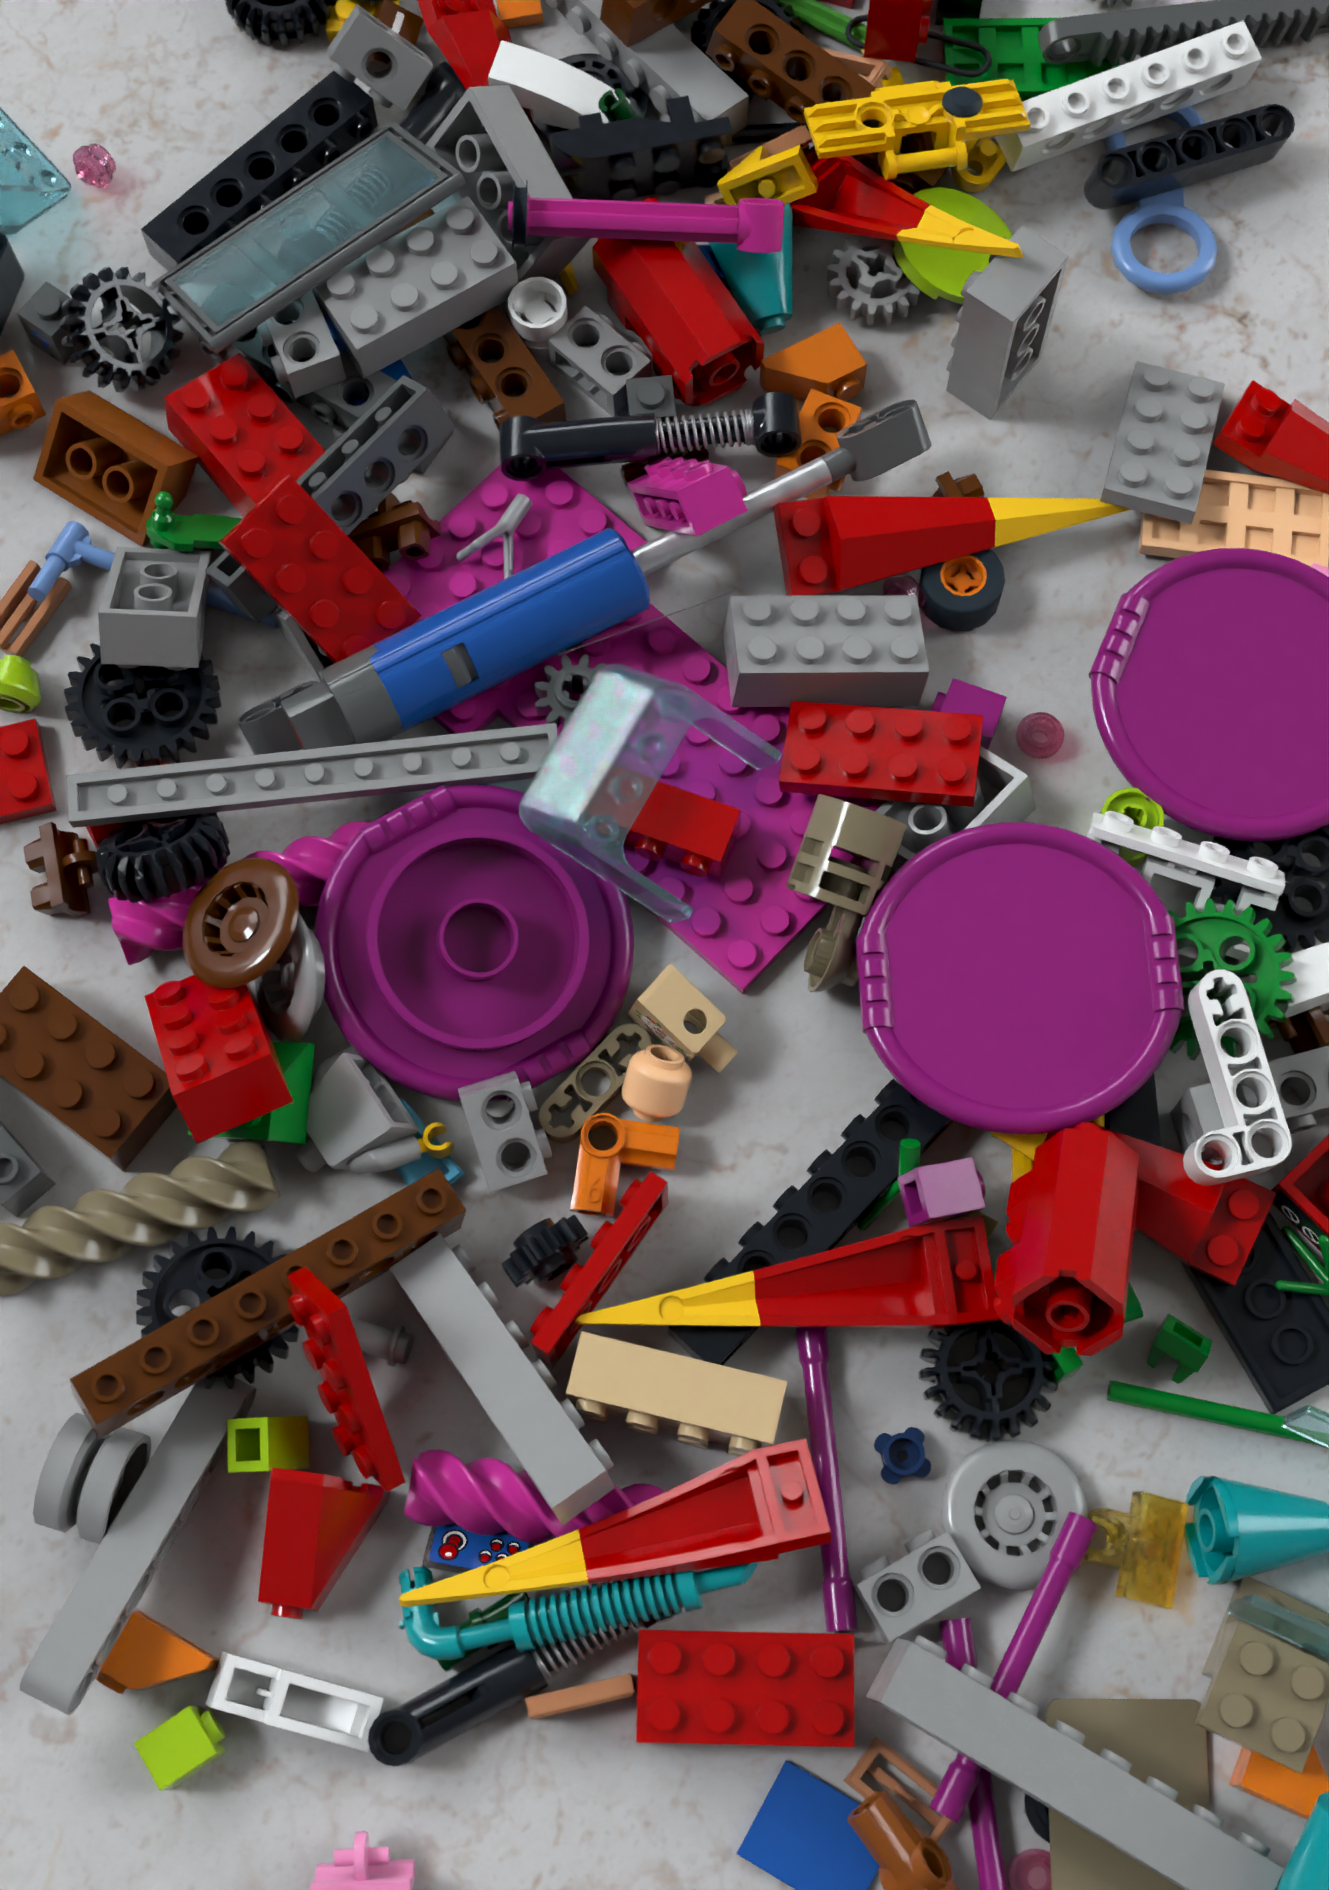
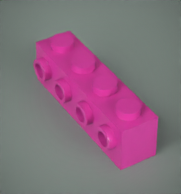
M669 455L647 464L644 467L647 472L646 474L627 483L645 525L697 537L748 511L743 497L747 496V491L740 475L736 470H730L729 466L711 464L710 460L697 462L696 459H690L686 461L683 457L671 460Z

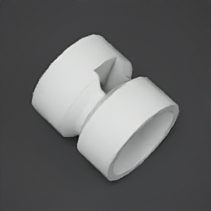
M530 277L520 281L512 288L508 297L509 320L537 362H546L550 360L548 339L568 322L566 295L562 287L555 281L545 277Z

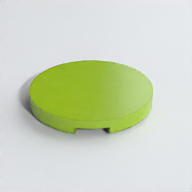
M935 187L913 194L928 204L975 227L1002 238L1005 237L1008 240L1012 237L1006 224L989 206L967 193L951 188ZM894 240L895 246L892 249L902 271L922 292L935 300L940 296L960 304L964 303L965 297L961 295L964 284L974 271L983 272L989 264L991 255Z

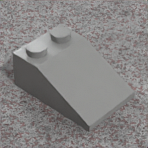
M116 548L98 611L101 664H116L118 667L127 669L139 666H164L166 669L173 671L199 667L204 641L210 577L205 570L211 565V551L193 550V552L154 548Z

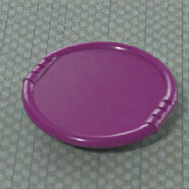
M1219 548L1196 552L1168 562L1146 575L1127 593H1123L1093 662L1089 678L1091 679L1092 706L1097 728L1111 759L1128 783L1159 804L1164 814L1191 829L1229 840L1248 842L1277 841L1307 834L1328 825L1329 577L1309 565L1281 554L1258 549Z
M441 785L359 828V832L341 853L327 878L320 897L315 920L314 935L319 941L325 968L323 997L334 1021L345 1038L374 1068L391 1080L413 1091L448 1101L461 1102L458 1088L511 1071L516 1072L520 1084L529 1081L533 1089L584 1061L601 1043L612 1027L623 1005L633 969L634 931L630 906L617 872L602 848L575 820L558 808L523 792L498 786L455 785L445 787ZM496 1095L488 1102L503 1100L510 1102L513 1099L507 1095Z
M1029 822L986 824L959 831L927 846L900 867L884 885L871 905L862 925L860 935L856 938L862 1032L867 1035L881 1062L911 1095L929 1108L949 1119L989 1132L1011 1135H1035L1057 1132L1064 1128H1073L1082 1122L1097 1119L1118 1107L1134 1095L1159 1067L1173 1042L1181 1015L1185 1012L1174 917L1169 915L1165 905L1154 889L1134 867L1106 846L1084 835L1047 824Z

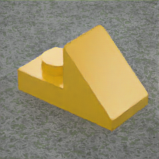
M762 145L718 181L717 187L727 205H738L739 200L744 198L778 199L787 204L816 193L819 183L800 145L773 156H769L765 146Z

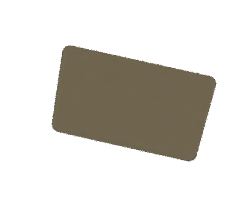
M1055 1699L1048 1704L1046 1708V1724L1053 1727L1056 1720L1071 1726L1086 1736L1082 1744L1085 1748L1097 1755L1100 1754L1102 1748H1105L1132 1764L1128 1774L1143 1783L1146 1782L1148 1776H1151L1178 1792L1174 1802L1191 1811L1194 1804H1197L1210 1811L1206 1729L1194 1724L1202 1705L1197 1700ZM1049 1808L1051 1890H1183Z

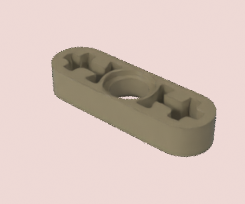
M624 1024L615 1028L545 1100L539 1111V1122L541 1129L544 1128L549 1140L556 1143H568L575 1140L581 1134L586 1120L597 1113H601L621 1093L628 1064L633 1055H626L618 1063L619 1070L624 1072L622 1076H618L613 1066L602 1060V1058L607 1055L610 1062L613 1063L621 1053L619 1042L623 1039L628 1043L637 1039L640 1041L638 1051L646 1050L652 1044L650 1036L645 1029L635 1024ZM600 1071L609 1077L610 1086L604 1094L592 1096L582 1089V1080L589 1072ZM573 1090L579 1101L591 1108L584 1112L579 1104L570 1114L573 1125L567 1128L561 1124L554 1129L551 1127L554 1122L551 1112L555 1109L561 1113L565 1112L573 1104V1098L567 1095Z

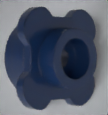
M909 1427L904 1433H898L893 1436L888 1433H882L876 1438L874 1449L881 1455L883 1463L881 1477L886 1483L895 1485L901 1478L910 1476L922 1479L930 1473L931 1462L925 1458V1450L922 1444L925 1437L918 1428ZM905 1451L908 1456L907 1459L901 1461L898 1458V1452Z

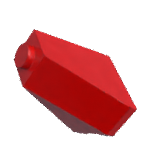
M272 1467L258 1602L272 1605L271 1616L302 1620L304 1610L319 1611L389 1502L390 1491L386 1492L382 1486L370 1483H362L361 1487L353 1486V1482L342 1480V1478Z

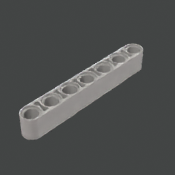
M216 1376L211 1389H206L205 1378L195 1383L31 1659L22 1677L20 1691L67 1715H71L77 1709L226 1453L227 1419L246 1418L256 1396L257 1389L235 1378L233 1389H228L223 1376Z

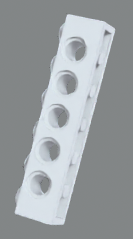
M1243 20L1025 100L1022 104L1030 122L1029 131L998 135L995 138L1011 172L1243 87L1251 78L1262 58Z

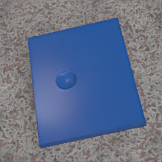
M785 1760L736 1853L795 1890H868L880 1867L846 1820L851 1811L860 1804Z

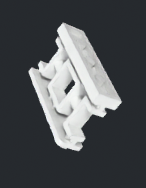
M1107 811L1105 815L1093 813L1086 837L1106 846L1116 854L1119 853L1120 845L1148 854L1141 875L1149 884L1154 873L1199 887L1193 903L1198 913L1204 912L1207 898H1210L1215 884V876L1243 884L1236 902V916H1240L1250 904L1275 911L1278 898L1282 895L1285 888L1284 872L1278 870L1279 867L1275 863L1260 857H1250L1248 861L1229 855L1230 851L1227 848L1213 842L1203 841L1201 845L1182 840V836L1178 832L1166 827L1155 826L1153 830L1137 826L1133 824V819L1118 812ZM1214 902L1217 911L1222 912L1225 905ZM1242 944L1232 946L1225 954V963L1234 966L1242 964L1249 957L1250 948ZM1187 946L1178 950L1180 967L1190 966L1196 961L1198 957V949L1196 947ZM1251 975L1240 978V980L1244 983H1249Z

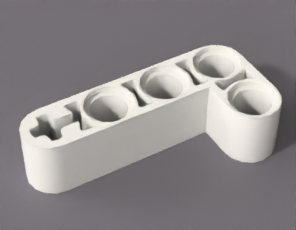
M1214 970L1207 973L1191 990L1187 1000L1188 1010L1225 1127L1204 1134L1185 1151L1183 1165L1186 1174L1195 1183L1203 1186L1216 1185L1264 1173L1283 1162L1290 1154L1292 1147L1289 1128L1245 987L1240 978L1233 972ZM1212 991L1214 996H1223L1225 1002L1220 1005V1002L1216 999L1209 1000L1207 994ZM1220 1018L1221 1024L1216 1026L1215 1022ZM1222 1036L1232 1037L1239 1043L1242 1051L1241 1057L1234 1058L1228 1056L1223 1051L1220 1041ZM1237 1085L1247 1086L1254 1091L1257 1098L1255 1108L1246 1107L1239 1102L1236 1096ZM1253 1135H1261L1269 1140L1272 1146L1271 1158H1263L1255 1153L1251 1143ZM1203 1147L1214 1148L1220 1153L1223 1162L1220 1171L1209 1169L1204 1165L1201 1159Z

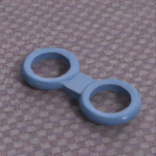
M1191 106L1165 115L1178 122L1183 129L1204 124V120ZM1123 131L1104 138L1107 152L1127 146L1123 137ZM1185 154L1188 158L1194 160L1191 156ZM1145 166L1148 170L1154 172L1152 168ZM1183 187L1136 201V209L1127 213L1114 229L1111 243V252L1115 265L1130 283L1145 291L1165 295L1185 292L1202 283L1215 266L1218 248L1211 227L1199 214L1184 207ZM1156 223L1175 225L1186 231L1195 241L1198 258L1193 265L1181 272L1169 274L1155 272L1141 265L1135 258L1130 246V239L1136 231L1146 225Z

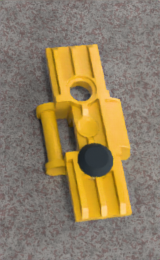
M1009 79L951 86L950 81L941 83L934 80L875 88V91L871 92L870 97L815 104L813 107L804 108L805 119L818 159L878 152L877 161L885 180L896 179L897 174L952 166L956 171L965 170L967 168L968 155L964 140L1023 132L1030 129V122L1015 83ZM868 119H875L879 121L878 128H871L865 126L862 122ZM928 132L934 149H937L900 154L902 137L913 133Z

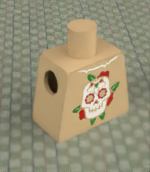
M671 963L638 997L627 1014L632 1021L645 1029L661 1045L679 1051L684 1056V1061L687 1064L698 1054L720 1073L739 1052L717 1032L727 1021L725 1015ZM684 1022L693 1024L698 1033L692 1034L687 1031Z

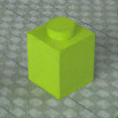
M308 1415L227 1419L228 1473L272 1471V1467L289 1470L309 1468Z
M188 1706L133 1744L159 1790L164 1791L173 1789L225 1754L226 1751L220 1741L226 1737V1734L219 1720L210 1709L203 1713L200 1706Z

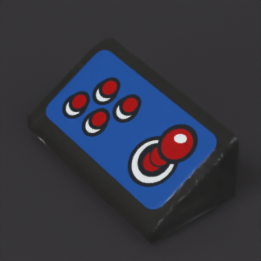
M455 1522L438 1527L432 1526L422 1567L452 1574H461L535 1547V1544L518 1540L507 1531L493 1535H477L466 1531Z

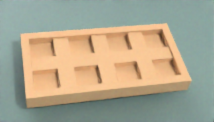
M1205 470L1192 524L1142 512L1138 554L1180 558L1212 549L1247 548L1281 554L1309 566L1317 563L1328 568L1329 494L1281 478Z

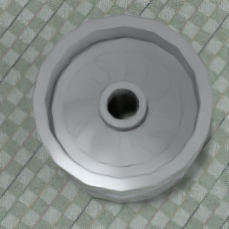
M75 1413L59 1431L41 1471L34 1499L33 1516L35 1523L66 1533L77 1524L80 1538L100 1544L150 1460V1437L146 1434L120 1427L110 1436L106 1435L99 1439L86 1416Z

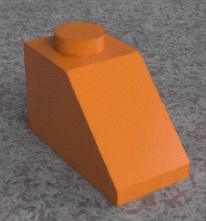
M839 322L762 359L759 384L763 391L785 392L804 402L811 388L843 401H848L864 388L867 363Z
M135 1608L95 1679L119 1694H123L126 1688L143 1691L214 1671L220 1659Z
M1313 1745L1302 1774L1295 1773L1242 1747L1229 1785L1306 1820H1308L1318 1797L1323 1793L1329 1792V1779Z

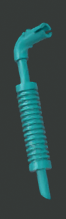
M758 1562L717 1567L701 1572L693 1570L623 1579V1582L615 1580L612 1585L610 1581L602 1582V1587L599 1583H593L592 1589L588 1585H584L581 1587V1592L576 1587L571 1589V1594L568 1590L561 1591L560 1596L557 1592L551 1593L550 1599L547 1595H543L540 1597V1601L535 1597L531 1598L529 1603L526 1600L510 1603L508 1607L509 1618L465 1629H460L459 1625L441 1627L440 1613L434 1611V1604L412 1607L402 1606L403 1620L398 1621L399 1628L401 1630L405 1629L409 1643L421 1655L434 1660L462 1658L465 1656V1651L509 1640H514L517 1650L523 1652L535 1649L537 1643L540 1647H544L547 1645V1640L552 1645L557 1643L558 1638L561 1642L567 1641L568 1635L571 1640L577 1639L578 1632L581 1637L589 1635V1630L592 1635L598 1634L599 1627L602 1632L609 1631V1625H611L613 1630L619 1629L620 1622L623 1627H627L630 1625V1620H632L634 1625L639 1624L641 1617L644 1622L650 1621L651 1615H653L655 1620L660 1619L661 1612H663L665 1617L672 1615V1610H674L676 1615L681 1614L682 1607L685 1608L686 1612L702 1609V1594L744 1584L754 1573ZM413 1567L415 1580H411L409 1569L402 1571L398 1576L399 1584L401 1585V1595L432 1584V1571L425 1567Z

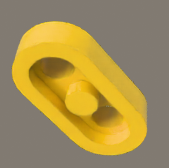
M995 136L969 139L965 142L968 155L967 168L956 171L953 166L951 167L952 178L961 189L973 193L985 190L1007 163L1000 146L990 140V138H995ZM967 169L975 170L978 176L969 173Z

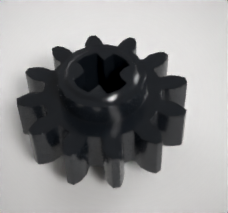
M572 1215L568 1219L563 1217L555 1224L551 1218L544 1219L528 1228L514 1241L513 1245L516 1250L509 1254L510 1258L501 1265L516 1288L524 1283L528 1285L535 1279L540 1284H545L564 1273L578 1260L575 1252L580 1250V1245L589 1239L588 1233L576 1215Z

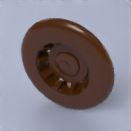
M247 858L222 868L203 885L188 910L182 934L185 960L190 970L200 981L216 988H235L257 979L275 964L288 946L298 920L299 896L296 884L290 873L275 861L264 858Z

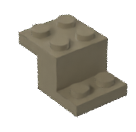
M1252 1577L1239 1579L1201 1673L1212 1680L1194 1724L1295 1773L1302 1774L1329 1702V1614Z

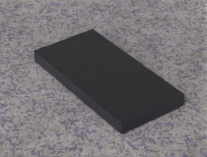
M1270 1211L1264 1220L1235 1286H1229L1181 1262L1270 1414L1274 1415L1329 1385V1309L1321 1295L1281 1291L1276 1288V1282L1279 1280L1313 1282Z

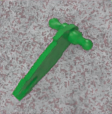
M162 491L155 496L156 509L146 522V534L150 538L154 549L170 548L174 551L193 552V547L224 549L218 542L242 519L207 514H193V516L174 515L171 511L173 504L172 495Z

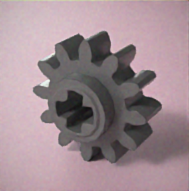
M586 654L580 658L579 665L572 666L569 657L564 655L561 659V670L557 671L554 667L546 665L544 670L547 682L540 681L535 683L536 695L541 698L535 703L536 712L540 716L548 715L546 724L556 723L557 728L559 725H563L566 740H570L573 737L575 729H582L583 735L587 739H591L592 725L597 723L599 727L607 729L609 727V717L606 712L614 713L619 709L618 699L613 696L618 692L617 679H606L607 666L605 663H600L593 670L590 669L589 658ZM574 694H583V695H584V696L580 695V701H579V702H578V701H572V700L574 699Z

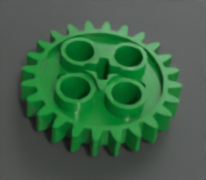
M1207 898L1204 912L1200 913L1197 912L1190 901L1186 902V917L1181 919L1176 913L1169 910V915L1174 917L1178 950L1187 946L1198 949L1196 961L1190 966L1180 967L1181 979L1196 980L1182 982L1183 996L1189 995L1191 990L1210 971L1227 970L1233 972L1239 978L1256 975L1257 981L1255 983H1242L1246 994L1251 999L1250 1007L1258 1032L1272 1039L1274 1035L1267 1025L1270 1019L1278 1022H1285L1287 1020L1283 1012L1277 1008L1278 1004L1294 1003L1293 995L1283 990L1282 986L1297 982L1294 973L1282 970V968L1294 962L1291 953H1276L1286 943L1282 934L1267 938L1273 926L1271 921L1266 918L1253 925L1256 913L1250 906L1240 916H1236L1237 910L1233 900H1228L1222 912H1218L1212 898ZM1242 944L1250 948L1249 957L1242 964L1234 966L1225 963V954L1232 946ZM1212 991L1207 994L1209 1000L1216 999L1220 1002V1005L1225 1002L1223 996H1214ZM1191 1016L1181 1017L1179 1027L1169 1050L1175 1054L1184 1044H1187V1056L1190 1060L1195 1061L1201 1049ZM1220 1018L1215 1022L1216 1026L1221 1024ZM1222 1036L1220 1040L1222 1049L1225 1048L1231 1057L1238 1058L1237 1045L1239 1043L1232 1037Z

